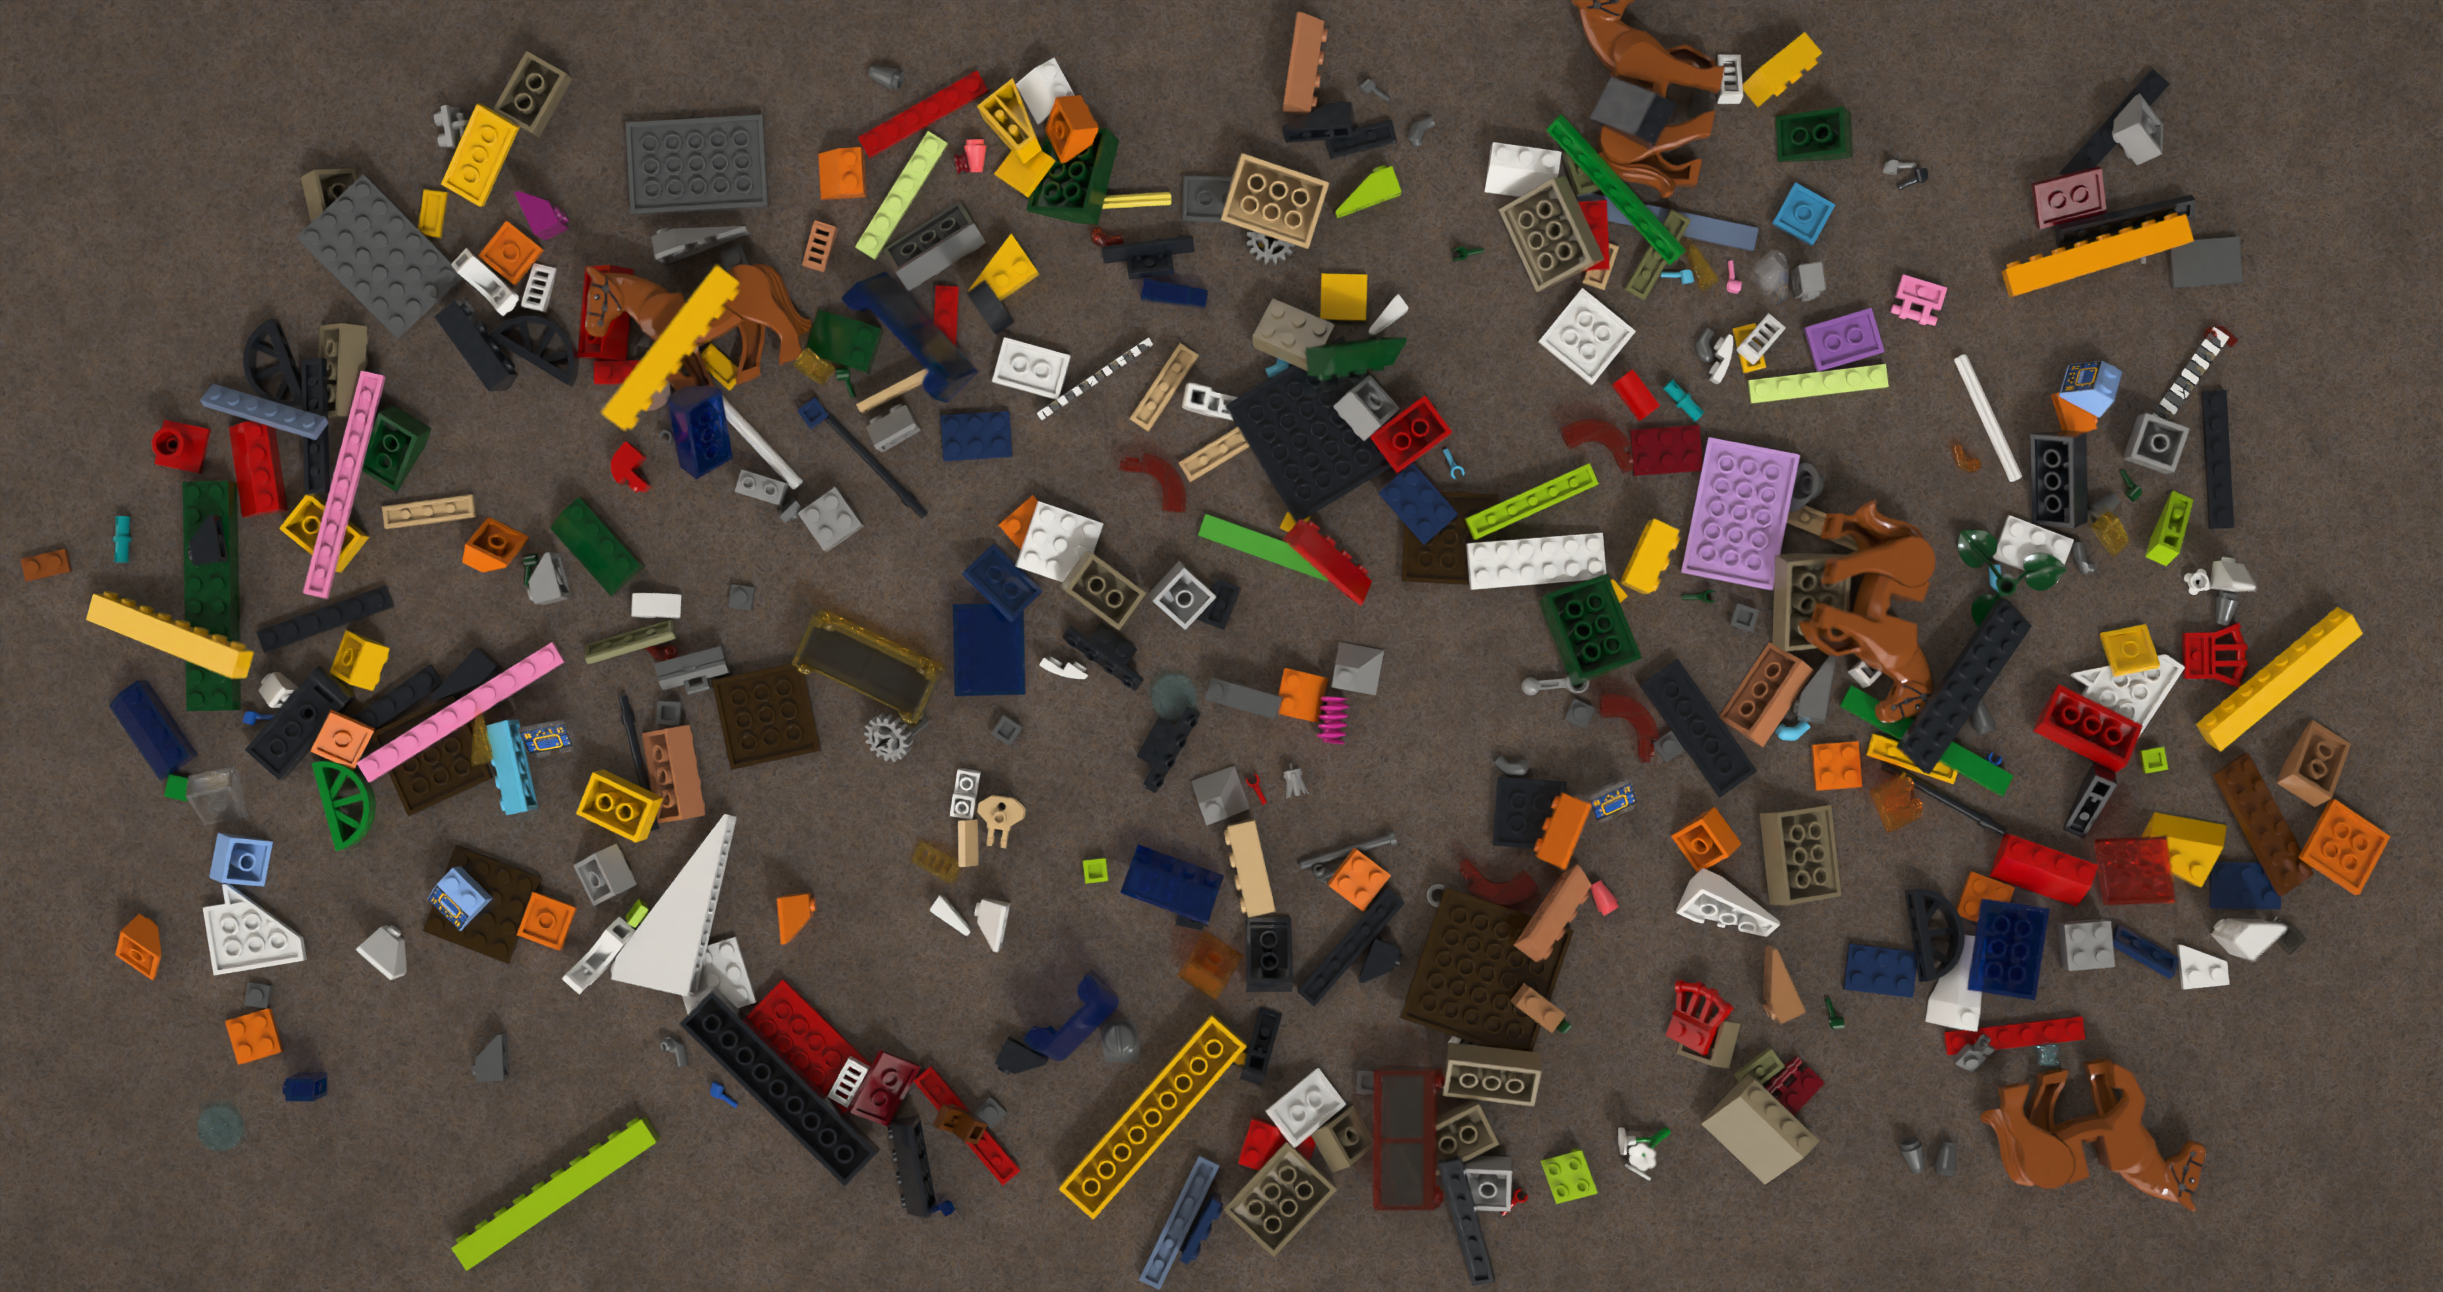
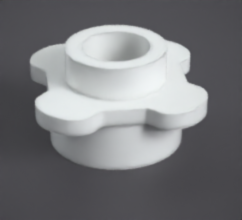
M2198 569L2197 572L2193 574L2187 573L2184 576V581L2188 583V592L2190 594L2196 595L2199 591L2210 589L2211 583L2204 569Z

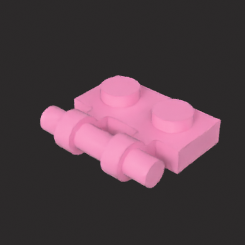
M1903 274L1895 298L1903 300L1902 306L1893 304L1890 313L1897 314L1902 319L1910 318L1916 320L1918 324L1935 326L1937 317L1930 315L1931 309L1941 310L1947 287ZM1911 303L1923 306L1922 311L1918 312L1910 309Z

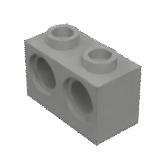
M1822 262L1799 265L1790 271L1794 298H1801V301L1814 300L1815 297H1819L1820 293L1826 290Z
M741 470L735 492L783 506L789 484Z

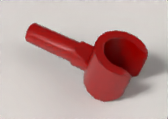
M1254 774L1257 778L1255 784H1250L1246 777V783L1254 789L1261 804H1266L1267 801L1259 786L1260 778L1258 775Z
M1521 1188L1514 1190L1511 1208L1518 1202L1523 1203L1527 1201L1528 1194H1525L1520 1200L1517 1198L1518 1192L1522 1190ZM1500 1211V1213H1501L1503 1216L1508 1212V1211Z

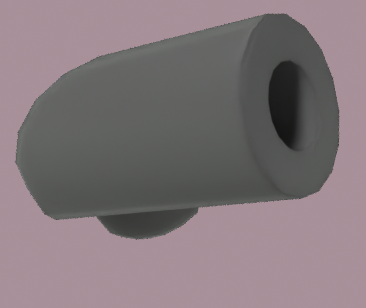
M2084 542L2073 543L2074 559L2080 573L2083 575L2094 573L2095 563L2093 561L2087 562Z
M667 1037L665 1040H662L660 1044L661 1049L664 1052L669 1051L675 1055L677 1067L689 1065L686 1047L682 1042L673 1037Z

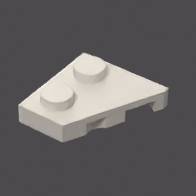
M2181 944L2177 945L2181 989L2230 985L2227 961Z

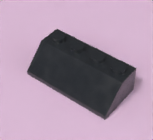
M454 300L434 318L488 391H507L518 376L514 369V363L504 356L501 352V345L487 333V326L474 315L473 307L466 301Z
M2063 430L2030 434L2032 524L2076 528L2087 523V432Z

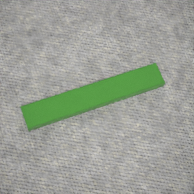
M1205 514L1198 536L1326 582L1328 581L1286 542Z

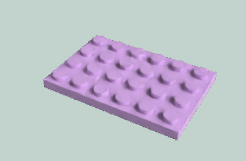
M1708 437L1681 573L1772 591L1775 582V555H1780L1800 454Z

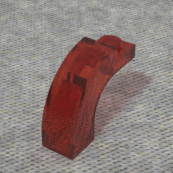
M1585 419L1573 422L1559 429L1568 450L1586 442H1597L1610 450L1622 475L1633 469L1632 464H1634L1630 453L1623 450V448L1631 445V443L1615 426L1601 420Z
M1144 454L1143 463L1139 462V458L1126 457L1125 461H1120V471L1149 474L1160 482L1163 488L1162 511L1186 513V491L1177 471L1168 462L1150 454Z
M1599 694L1600 717H1620L1630 722L1637 733L1638 761L1651 762L1650 757H1654V745L1650 743V739H1659L1656 723L1649 711L1632 698L1617 694Z
M1466 857L1459 862L1462 867L1459 869L1461 874L1467 881L1470 878L1473 880L1466 887L1482 900L1499 905L1513 904L1523 901L1539 889L1524 869L1506 882L1493 883L1484 879Z

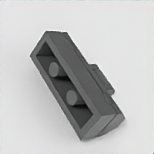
M718 646L654 664L662 690L685 685L688 695L711 690L709 678L731 673L725 646ZM702 677L703 682L691 685L690 680Z

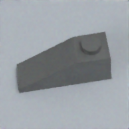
M1836 656L1828 657L1802 691L1800 700H1795L1793 713H1797L1798 721L1825 725Z
M1211 677L1205 700L1277 720L1283 697Z

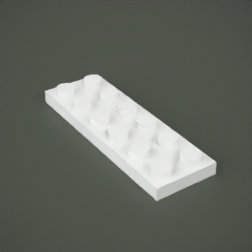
M1603 533L1466 544L1470 590L1582 581L1606 574Z

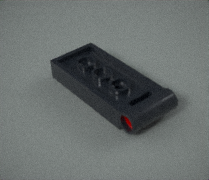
M320 665L311 672L309 677L248 745L245 751L278 780H285L310 752L331 709L343 714L356 696ZM310 709L313 711L312 717L308 714Z

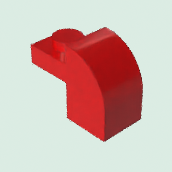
M625 441L615 452L611 460L613 478L621 485L628 480L627 485L636 493L639 491L647 493L652 487L635 472L647 457L630 442Z

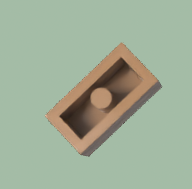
M1523 983L1510 1001L1551 1033H1553L1566 1015L1525 983Z

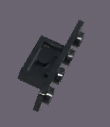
M1181 235L1166 239L1158 238L1143 242L1135 241L1120 245L1112 244L1102 247L1105 264L1127 261L1129 280L1174 274L1172 255L1195 251L1192 235Z
M1102 623L1099 624L1089 638L1072 626L1067 628L1062 638L1066 640L1068 645L1077 648L1087 659L1096 662L1103 667L1105 672L1121 680L1124 686L1134 691L1139 688L1144 679L1126 666L1138 649Z
M1186 707L1176 726L1162 717H1158L1137 754V757L1153 766L1142 785L1144 788L1156 793L1163 785L1165 776L1175 764L1178 753L1185 746L1190 732L1198 723L1199 712Z

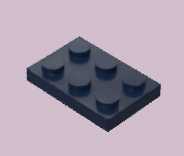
M1009 411L941 415L944 462L1013 457Z
M1414 463L1409 465L1378 493L1423 545L1458 515Z
M994 543L962 573L1010 622L1020 615L1043 592Z
M2215 862L2210 871L2209 908L2281 909V896L2277 895L2261 863Z
M1848 943L1843 989L1913 998L1917 969L1914 951Z
M1212 1193L1181 1250L1180 1261L1187 1265L1190 1260H1196L1201 1250V1240H1207L1212 1230V1220H1217L1223 1210L1222 1196L1218 1193Z

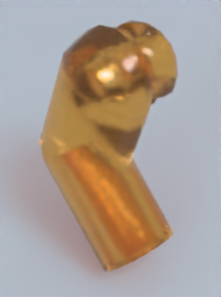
M1962 444L1951 447L1955 464L1958 468L1968 473H1974L1981 468L1979 459H1973L1965 455Z

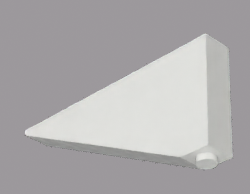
M726 814L722 816L628 940L611 966L612 980L683 996L696 997L735 827V816Z

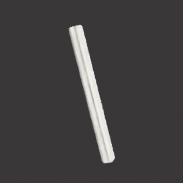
M1963 354L1956 357L1954 362L2009 481L2013 482L2020 479L2022 474L1968 356Z
M719 391V394L708 398L792 489H796L802 484V479Z

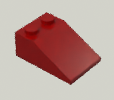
M1423 396L1369 437L1395 472L1399 473L1446 439L1452 431L1427 397Z
M1252 1116L1238 1164L1260 1170L1288 1140L1274 1122ZM1310 1135L1294 1148L1310 1161L1316 1143Z

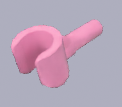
M1730 260L1727 261L1729 272L1727 291L1738 294L1741 290L1742 281L1734 280V264Z

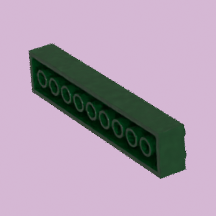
M182 482L185 621L191 623L190 627H201L209 630L208 634L225 636L228 642H240L237 482ZM208 516H222L228 562L203 566L193 565L188 557L190 540ZM185 660L186 711L241 710V678H230Z

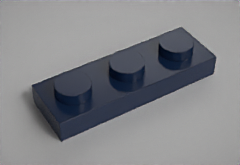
M2121 924L2114 928L2112 934L2114 948L2168 979L2175 975L2179 961L2178 957Z

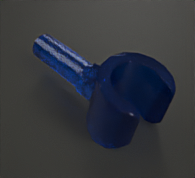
M947 1200L937 1205L932 1213L941 1211L943 1216L946 1217L952 1214L955 1208L952 1202Z

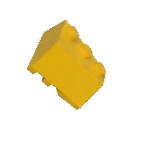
M2154 812L2132 853L2187 883L2202 888L2224 847L2227 825Z

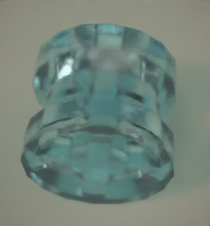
M2054 1044L2036 1045V1051L2038 1052L2036 1064L2044 1066L2060 1065V1059L2057 1057L2060 1046Z

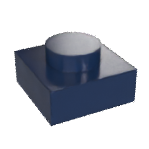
M816 397L797 410L811 430L830 417Z

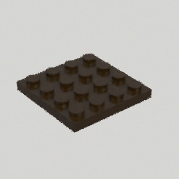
M1438 491L1458 515L1424 545L1404 524L1401 582L1469 585L1466 544L1496 541V531L1474 540L1465 518L1498 504V494Z
M803 661L712 680L731 770L822 751Z
M450 696L374 731L372 738L377 749L382 748L458 700L457 696ZM469 723L464 724L388 772L408 816H412L493 779V775Z
M456 845L444 876L452 868L461 866L493 899L461 931L432 905L423 931L509 964L520 937L517 933L532 892H537L542 878Z

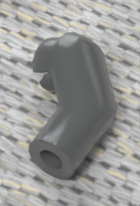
M1432 116L1412 124L1408 140L1413 147L1422 145L1424 131L1435 126Z
M1708 328L1703 330L1695 343L1697 356L1705 363H1710L1714 359V353L1711 351L1709 342L1715 333Z
M1502 754L1494 761L1507 776H1523L1529 769V764L1526 760L1510 763Z
M1316 864L1312 869V874L1315 879L1327 884L1337 869L1331 871L1322 864Z

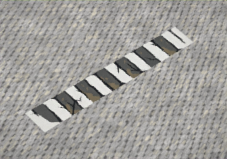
M1148 337L1037 413L1040 419H1045L1153 345L1150 338Z

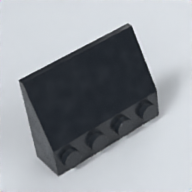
M920 1115L894 1119L890 1123L891 1126H888L889 1139L894 1141L895 1149H892L894 1163L898 1162L899 1167L896 1177L898 1185H902L903 1194H901L902 1207L906 1208L907 1214L929 1218L937 1203Z

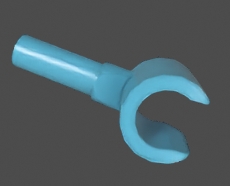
M1682 270L1680 272L1661 271V277H1681L1682 284L1694 282L1691 270Z
M1444 449L1443 452L1451 468L1450 476L1456 479L1453 471L1457 468L1460 469L1461 474L1464 476V469L1456 464L1449 449Z

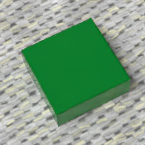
M169 774L164 797L189 801L194 779Z

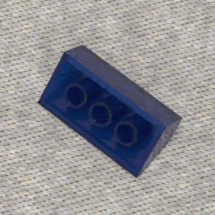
M685 386L667 397L679 466L697 480L733 458L722 390L719 386Z
M137 680L118 693L109 705L160 781L198 756L147 680Z
M1138 844L1120 893L1207 924L1224 875Z

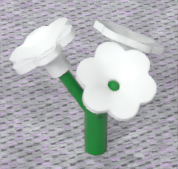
M1619 1127L1618 1145L1621 1155L1627 1154L1628 1145L1639 1143L1637 1146H1632L1629 1149V1154L1631 1155L1629 1161L1632 1165L1625 1164V1167L1650 1181L1651 1178L1647 1176L1645 1170L1656 1165L1654 1158L1656 1153L1653 1149L1655 1145L1671 1134L1670 1130L1664 1127L1652 1137L1635 1138V1136H1627L1625 1128Z

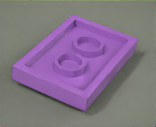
M1872 308L1804 328L1816 372L1885 352Z

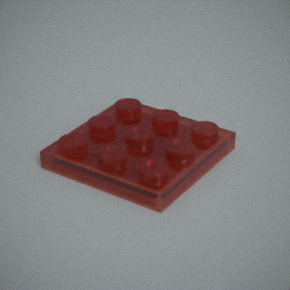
M2168 836L2095 839L2094 844L2103 905L2176 902Z

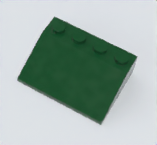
M1098 128V133L1095 135L1091 146L1066 163H1061L1046 134L1042 151L1051 156L1055 163L1030 195L1026 210L1030 213L1073 223L1098 225L1119 140L1108 128Z
M1608 573L1548 593L1539 601L1572 686L1592 680L1642 659Z

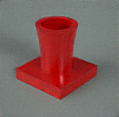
M164 420L162 429L158 430L152 438L151 445L156 454L154 464L202 474L211 429Z

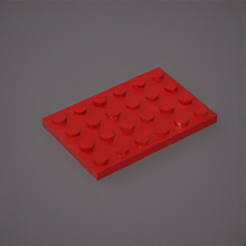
M782 979L747 1016L827 1097L850 1056L869 1067L872 1065L785 979ZM849 1067L848 1069L849 1071L855 1073L858 1076H860L861 1072L853 1069L852 1067ZM848 1075L844 1076V1078L854 1084L857 1082V1080ZM843 1082L840 1083V1086L844 1087L849 1091H852V1087L844 1084ZM839 1090L835 1092L847 1100L848 1095ZM829 1098L844 1113L848 1110L847 1107Z

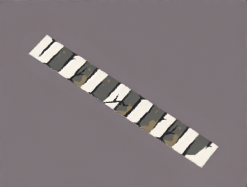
M2215 327L2211 330L2153 412V416L2167 421L2173 418L2229 337Z

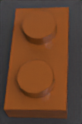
M68 549L20 559L25 581H33L72 572Z

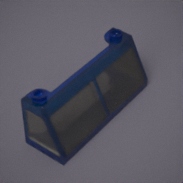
M885 271L856 282L840 298L852 310L864 312L866 309H871L925 367L928 373L923 378V388L934 400L947 403L979 372L888 272Z

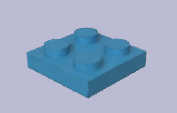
M1795 182L1772 224L1812 246L1834 209L1835 204Z

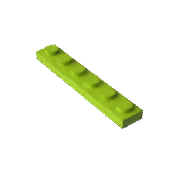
M1590 463L1467 517L1465 521L1473 539L1476 540L1592 488L1599 483Z

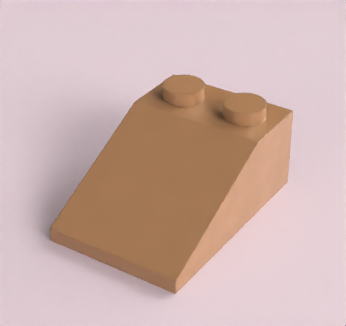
M2310 721L2283 764L2277 784L2314 807L2332 799L2351 744L2316 721Z
M1771 945L1765 946L1763 982V999L1765 1004L1762 1007L1767 1017L1782 1024L1806 1013L1778 950Z

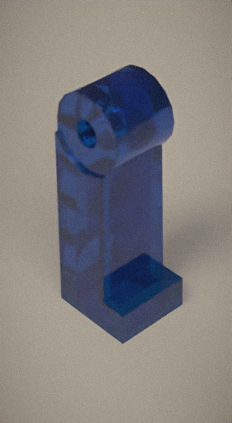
M1144 278L1141 301L1206 308L1208 290Z

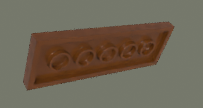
M2248 752L2241 754L2213 773L2214 779L2277 895H2286L2311 877L2314 872L2310 865L2298 858L2302 850Z

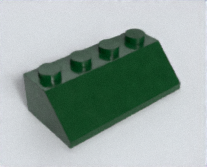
M1375 337L1307 347L1308 376H1317L1318 380L1332 379L1331 374H1335V377L1349 376L1351 371H1353V374H1365L1367 369H1370L1371 372L1383 371L1384 366L1395 363L1407 342L1406 337Z
M578 497L561 512L550 528L611 597L645 567L585 498Z

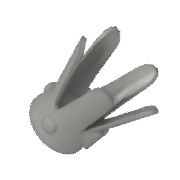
M1290 763L1291 771L1283 772L1286 779V799L1290 798L1292 789L1296 796H1300V789L1304 794L1305 791L1309 794L1302 779L1301 769L1293 770L1292 763Z

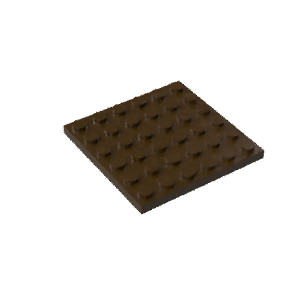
M1444 886L1399 1017L1403 1020L1485 1047L1533 1052L1541 1025L1510 1001L1523 983H1525L1550 1002L1574 930L1564 927L1565 933L1558 941H1554L1551 946L1553 951L1548 958L1535 962L1514 946L1533 916Z

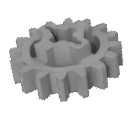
M1255 231L1247 232V237L1252 239L1246 243L1247 246L1253 247L1250 250V254H1257L1256 261L1264 258L1265 265L1268 264L1269 260H1272L1273 264L1277 265L1278 258L1284 262L1286 260L1285 254L1290 256L1292 254L1289 247H1295L1294 244L1274 238L1278 241H1274L1271 248L1268 249V240L1265 238L1270 236ZM1256 242L1263 245L1265 248L1264 252L1258 248ZM1278 247H1284V249L1279 253L1272 254L1273 250L1277 249Z
M881 713L879 716H874L865 726L867 730L864 732V735L869 737L865 742L872 745L870 751H877L878 758L883 755L885 761L891 758L895 762L898 758L901 760L911 750L910 745L913 743V740L908 737L912 733L905 730L907 727L906 723L900 724L899 717L894 720L892 714L886 717L884 713Z

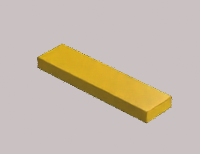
M1872 733L1865 755L1954 784L1958 772L1938 762L1931 773L1926 774L1896 748L1898 741Z

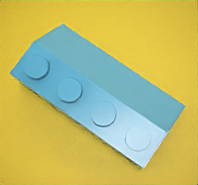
M519 719L487 725V731H485L486 741L488 744H491L492 749L490 760L497 771L495 776L496 786L498 789H501L502 798H500V805L502 810L506 812V815L538 809L524 741L520 734Z

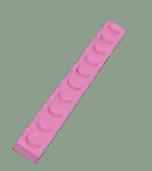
M365 371L360 373L308 571L304 594L325 599L329 597L386 378L383 375Z
M549 643L357 762L359 768L368 782L376 780L565 663V659L555 643Z

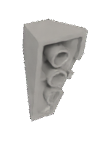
M746 226L675 229L667 227L656 232L657 235L651 238L655 258L662 264L667 265L750 234V231Z

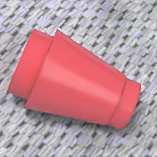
M984 139L966 140L964 149L969 172H983L987 145H984Z
M1601 880L1591 885V893L1598 912L1601 911L1603 916L1619 908L1617 898Z

